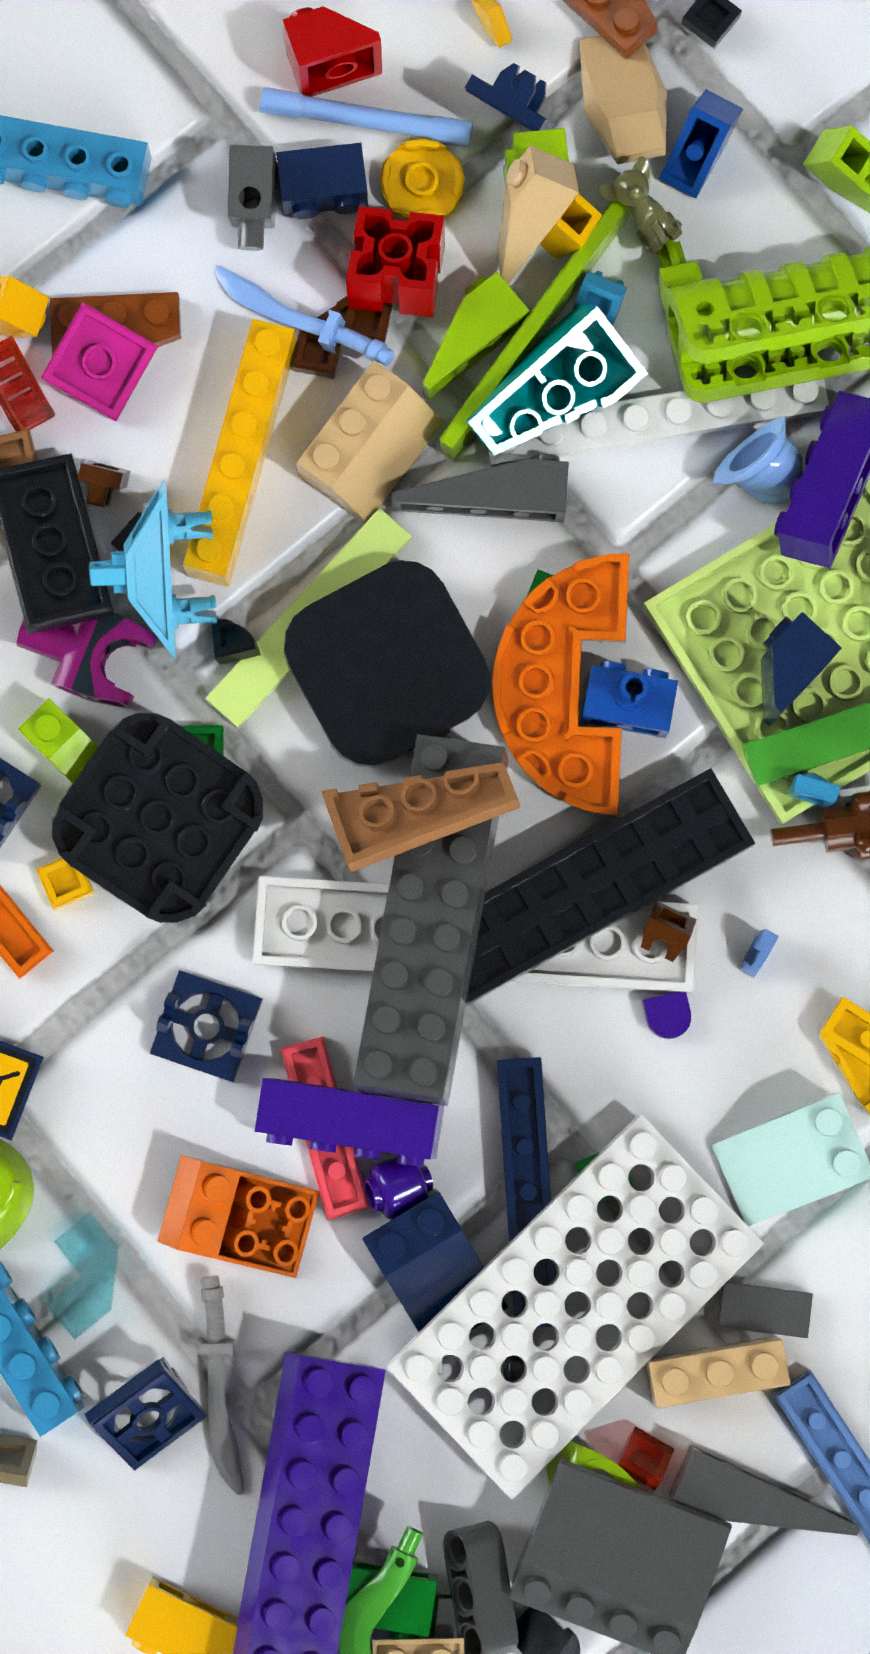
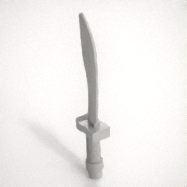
M219 1275L201 1278L203 1288L201 1289L202 1301L205 1302L207 1313L208 1340L203 1339L201 1336L198 1338V1354H207L208 1419L213 1459L219 1474L227 1485L237 1495H241L244 1488L238 1445L225 1401V1354L232 1358L235 1356V1340H225L222 1298H224L223 1286H220Z

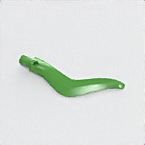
M407 1526L398 1547L391 1546L386 1561L378 1574L346 1604L339 1641L340 1654H371L370 1641L376 1624L404 1587L419 1559L414 1554L423 1536V1532Z

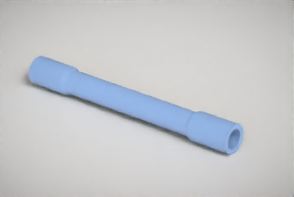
M263 87L260 102V113L295 119L309 118L428 138L440 143L463 147L470 146L473 128L472 121L442 116L429 117L309 97L299 92Z

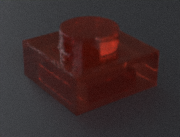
M635 1426L627 1438L617 1464L632 1478L656 1490L664 1478L674 1448Z

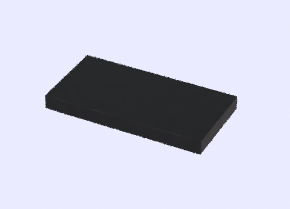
M72 453L0 468V530L28 635L114 616L108 587L91 586L89 563L100 561L81 486L79 480H77L78 475Z

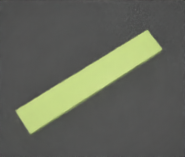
M379 508L257 641L261 655L240 660L205 698L206 701L239 729L291 672L284 657L285 632L293 617L313 602L377 568L391 563L412 540V536Z

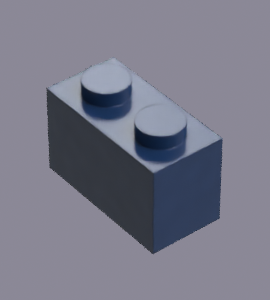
M361 142L276 152L284 216L292 215L295 219H309L317 216L318 212L335 210L337 214H352L358 212L359 206L368 207Z

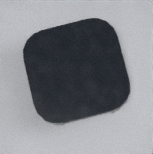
M399 560L377 568L306 606L293 617L285 632L284 657L288 669L292 672L329 740L331 748L340 758L356 766L376 768L389 764L394 759L415 748L417 734L437 737L469 720L481 709L489 694L490 673L485 658L444 583L432 569L418 562Z
M135 713L121 719L109 730L59 802L52 818V839L59 855L71 867L93 880L145 917L159 923H178L190 917H195L206 906V902L254 832L258 831L264 817L263 797L257 782L247 771L221 755L173 720L157 713Z

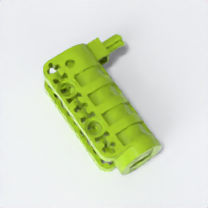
M669 240L657 252L661 268H659L658 292L665 310L670 346L684 391L693 401L700 403L712 402L870 369V347L864 345V343H870V246L866 247L862 254L847 256L844 252L823 256L821 262L805 265L801 260L784 263L778 271L762 273L760 269L739 273L738 279L720 282L716 277L703 280L698 262H686L680 241L674 242ZM849 346H851L850 352L854 353L852 356L849 355ZM830 348L839 352L841 357L835 361H825L817 353L820 350ZM805 354H809V364H807V357H804ZM781 360H788L789 364H790V365H794V366H793V367H787L784 362H780V361H781ZM765 363H768L767 370H770L768 373L765 372ZM747 365L753 367L757 374L754 377L744 379L738 377L734 370L739 366ZM720 372H726V381H723V374H720ZM704 377L705 380L710 383L702 384V381L697 378Z

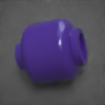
M398 1157L373 1165L369 1178L364 1180L366 1196L373 1212H380L384 1217L394 1219L427 1199L428 1192L433 1190V1180L426 1165L420 1167L397 1163Z

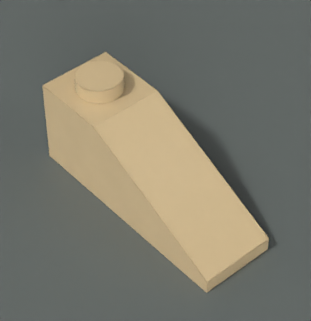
M531 145L520 159L512 162L506 175L497 257L500 275L507 284L512 281L579 194L574 164Z

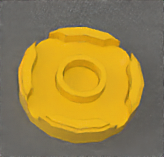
M423 138L406 141L398 146L397 150L392 152L382 165L380 188L383 201L390 210H393V214L402 220L409 221L410 212L444 215V218L454 212L462 200L465 184L462 164L456 155L454 156L452 152L447 150L445 145L438 141Z

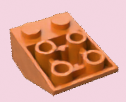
M181 1155L157 1242L176 1250L296 1278L319 1191Z

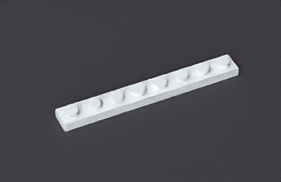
M824 379L704 403L693 401L686 395L685 391L617 401L606 407H599L580 415V418L574 421L562 423L541 432V435L496 455H492L488 449L487 451L490 467L522 459H534L536 454H553L559 457H566L763 425L782 416L786 417V421L823 415L824 409L827 405L829 406Z

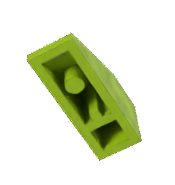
M852 125L823 130L804 161L803 166L830 190L870 213V141Z
M498 272L488 279L485 276L479 277L465 290L466 296L463 298L423 381V395L428 401L513 336L529 315L530 310Z
M50 698L18 728L72 784L98 748Z

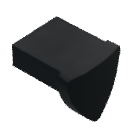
M528 1607L516 1621L519 1640L517 1648L523 1654H580V1643L576 1634L569 1627L565 1629L552 1615Z

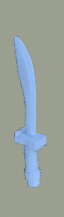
M222 266L216 267V274L225 291L236 302L249 310L279 323L319 336V344L323 350L336 354L335 346L336 343H339L366 355V358L371 361L375 360L384 366H388L394 357L392 349L388 348L385 343L378 339L373 340L344 327L346 322L340 313L328 309L329 316L327 321L295 311L274 299L255 283Z

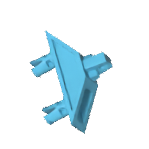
M163 479L123 545L124 551L111 552L112 560L90 562L89 577L91 586H113L114 593H127L130 603L175 659L174 629H178L179 624L217 623V616L215 611L207 610L216 608L215 595H210L209 597L176 598V595L172 594L169 544H173V540L213 539L211 526H201L202 524L212 523L211 510H206V512L172 513L171 509H168L167 489Z

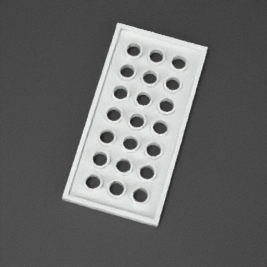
M639 1114L385 1368L506 1496L513 1500L647 1364V1361L763 1246L764 1242L642 1114ZM638 1164L645 1166L651 1175L650 1184L642 1191L635 1190L628 1180L630 1170ZM608 1195L614 1197L620 1207L617 1218L611 1222L603 1221L597 1213L598 1202ZM667 1197L675 1198L681 1205V1215L673 1223L665 1222L659 1213V1206ZM580 1227L588 1235V1245L584 1251L575 1254L567 1248L565 1238L572 1228ZM642 1228L649 1234L650 1246L646 1252L637 1255L630 1250L628 1237L633 1230ZM703 1229L711 1236L712 1245L706 1254L699 1256L692 1251L690 1238L695 1231ZM542 1259H550L557 1268L556 1278L548 1285L539 1284L534 1277V1267ZM610 1259L617 1264L619 1276L614 1284L604 1286L598 1281L596 1270L602 1261ZM672 1260L678 1264L681 1270V1277L677 1284L666 1287L659 1279V1269L663 1263ZM517 1290L524 1296L525 1308L518 1316L509 1317L502 1309V1299L506 1293ZM579 1291L587 1299V1310L582 1316L572 1318L565 1310V1300L570 1293ZM642 1292L648 1297L650 1307L645 1316L636 1319L629 1314L627 1302L634 1293ZM484 1322L492 1328L493 1340L486 1348L477 1349L471 1344L469 1334L474 1325ZM548 1323L555 1329L556 1340L550 1348L542 1350L535 1346L533 1332L540 1324ZM605 1324L613 1325L618 1332V1342L610 1350H602L597 1345L595 1338L597 1330ZM446 1355H455L461 1362L459 1376L451 1381L442 1380L437 1373L438 1362ZM516 1355L524 1363V1373L518 1380L509 1382L501 1374V1364L505 1358ZM573 1356L582 1357L587 1365L586 1375L578 1382H570L564 1375V1365ZM477 1388H486L492 1395L491 1407L482 1414L473 1413L468 1405L470 1394ZM542 1388L550 1389L555 1396V1405L546 1414H538L532 1407L533 1395ZM508 1421H518L523 1428L522 1440L512 1447L503 1445L499 1435L501 1427Z

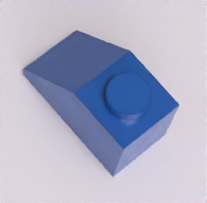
M706 89L692 106L659 179L697 198L727 145L743 108Z

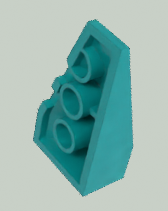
M579 304L538 342L466 420V423L490 453L496 455L541 435V432L562 423L574 421L580 418V415L596 408H603L617 402L648 373L599 308Z

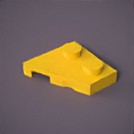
M841 997L818 1033V1036L865 1113L870 1115V1013L847 998Z

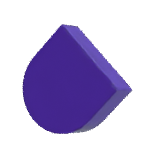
M675 992L642 1000L647 1025L656 1036L663 1039H674L684 1034L689 1028L691 1010L686 992Z

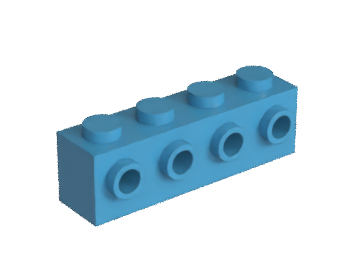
M0 115V185L4 184V181L20 183L23 188L33 192H45L47 188L63 191L65 196L76 200H87L88 196L104 199L107 204L120 208H128L130 204L142 206L152 160L148 142Z
M0 1261V1373L41 1437L85 1407L81 1399L85 1396L76 1379L71 1374L66 1376L57 1362L61 1358L59 1352L48 1336L41 1337L33 1324L37 1320L33 1310L24 1298L18 1300L9 1286L13 1280L6 1267Z

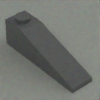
M536 454L534 459H522L392 492V511L564 522L569 462L559 461L560 457L553 454Z
M691 1445L669 1492L670 1498L678 1504L723 1521L854 1536L858 1535L861 1528L854 1521Z

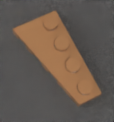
M504 762L446 771L444 776L423 779L422 775L406 777L403 783L379 786L377 782L359 785V790L339 793L336 788L321 791L350 872L357 871L521 807Z

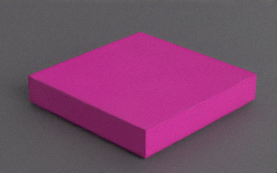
M82 302L40 378L112 420L117 421L158 346Z

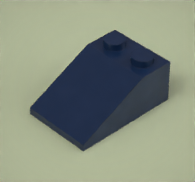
M439 1191L362 1238L418 1332L484 1268V1265ZM502 1299V1309L504 1311L509 1307L505 1300ZM484 1322L474 1325L471 1330L475 1329Z

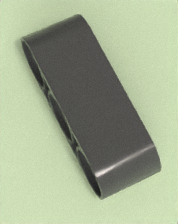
M484 1521L448 1531L443 1540V1552L454 1609L457 1638H464V1654H509L514 1652L519 1642L513 1600L509 1599L511 1586L503 1539L498 1527L491 1521Z

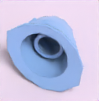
M782 416L770 421L731 451L716 469L713 484H735L757 500L770 504H778L789 500L795 477L803 475V457L796 445L786 435V417Z

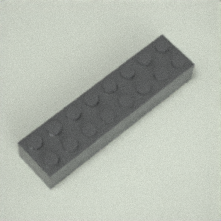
M417 734L409 777L422 775L423 779L444 776L445 772L450 770L504 762L507 770L509 760L506 749L503 746ZM499 816L394 857L353 1085L359 1092L448 1106Z

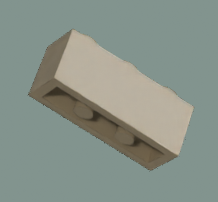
M777 1336L652 1357L646 1364L652 1404L656 1408L791 1385L783 1340Z

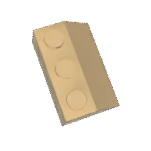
M373 360L296 462L298 475L366 523L382 507L444 424V421L410 385Z

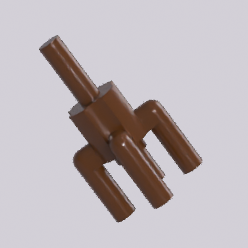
M870 791L853 794L844 807L821 809V823L770 829L772 846L823 840L826 852L851 850V855L857 860L870 859Z

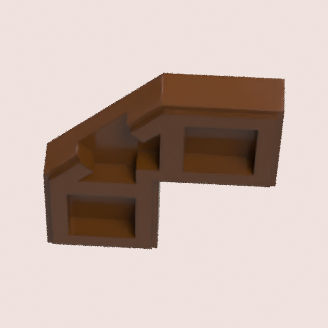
M346 296L338 301L337 305L329 309L341 314L346 322L344 327L373 340L378 339L383 343L386 342L393 304L384 303L382 312L348 308V298ZM328 310L317 318L327 321L329 316ZM300 330L292 370L335 379L341 344L336 343V354L323 350L319 344V336Z

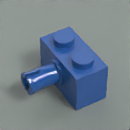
M601 661L600 666H591L580 723L606 728H622L623 731L666 738L670 731L678 680L668 679L669 673L662 670L643 669V674L626 671V665L622 663Z

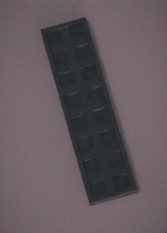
M712 768L487 891L484 898L466 1006L754 847L756 843Z

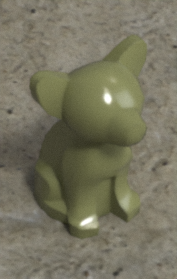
M639 156L632 170L624 171L614 182L600 184L598 190L605 198L611 201H619L623 205L631 206L635 224L639 228L637 232L638 237L645 249L653 254L661 250L662 245L666 242L676 240L682 234V224L670 212H665L663 207L648 195L650 165L645 157Z

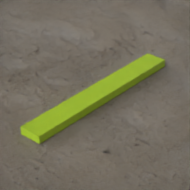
M611 201L583 247L572 254L440 436V448L444 455L452 460L456 458L474 433L466 423V420L543 338L582 284L587 272L592 270L632 215L631 206L623 205L619 201Z

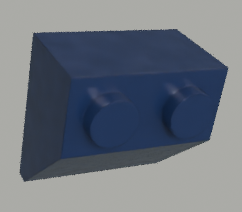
M803 612L794 621L786 616L763 643L768 648L761 659L763 721L769 726L774 723L842 649Z

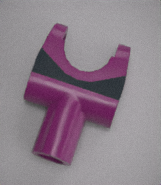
M114 612V616L29 635L27 634L23 619L16 644L20 648L59 662L51 683L56 688L92 702L130 708L134 696L115 687V683L106 678V660L116 649L125 646L136 647L139 645L153 649L157 636L144 627Z

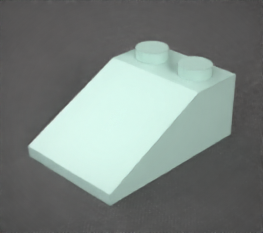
M840 1093L830 1094L711 1144L741 1218L747 1226L775 1217L870 1179L869 1159Z

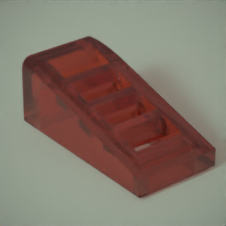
M10 336L0 342V363L14 356L15 360L0 368V382L20 371L23 374L3 385L0 384V405L15 431L28 428L31 430L53 418L55 412L14 337ZM30 386V390L9 401V397Z

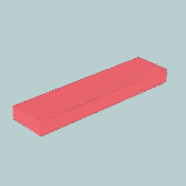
M323 1036L280 1048L289 1081L337 1088ZM306 1140L327 1220L370 1208L356 1156H353L354 1147L337 1145L336 1153L309 1149L310 1140Z

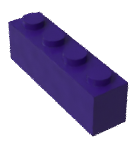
M843 391L838 392L833 406L827 405L824 409L820 423L821 434L818 441L812 440L808 446L805 457V471L802 476L797 475L790 491V506L787 512H780L774 530L775 537H779L781 556L829 569L832 567L870 477V398Z
M263 1078L254 1132L266 1133V1142L292 1146L293 1138L310 1140L309 1149L336 1153L337 1145L354 1147L353 1156L379 1160L380 1153L385 1152L397 1154V1163L424 1167L425 1159L432 1160L437 1158L444 1106L276 1078Z

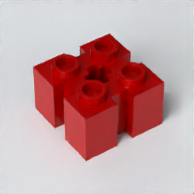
M359 206L354 231L355 251L351 250L346 277L348 308L382 312L384 303L399 304V314L434 317L438 292V273H441L445 248L444 215L410 212L409 221L393 219V210Z

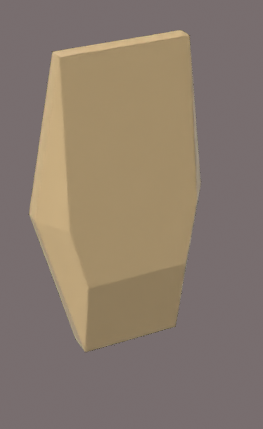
M601 35L579 39L584 114L617 165L636 161L639 156H643L646 159L664 156L666 154L667 91L646 44L644 43L626 59Z

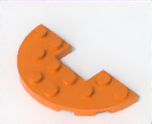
M629 553L596 556L576 562L573 566L560 571L550 578L548 577L522 601V605L513 615L509 625L506 626L494 661L492 678L493 702L500 731L515 760L526 774L540 787L563 802L585 811L610 816H618L622 728L579 727L582 641L626 642Z

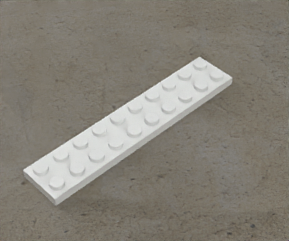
M259 876L252 964L373 973L390 884ZM655 901L514 979L512 982L693 993L697 920L685 950H682L673 962L665 959L669 947L666 942L658 939L652 943L649 951L641 948L644 929L656 903ZM660 902L695 919L698 918V904Z

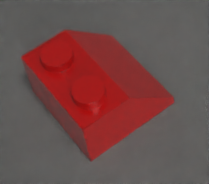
M324 6L316 9L310 7L301 8L291 13L289 18L282 20L286 54L301 94L313 97L382 74V46L379 32Z

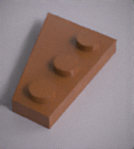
M178 292L50 298L52 356L82 302L156 344L158 347L181 339L180 296Z

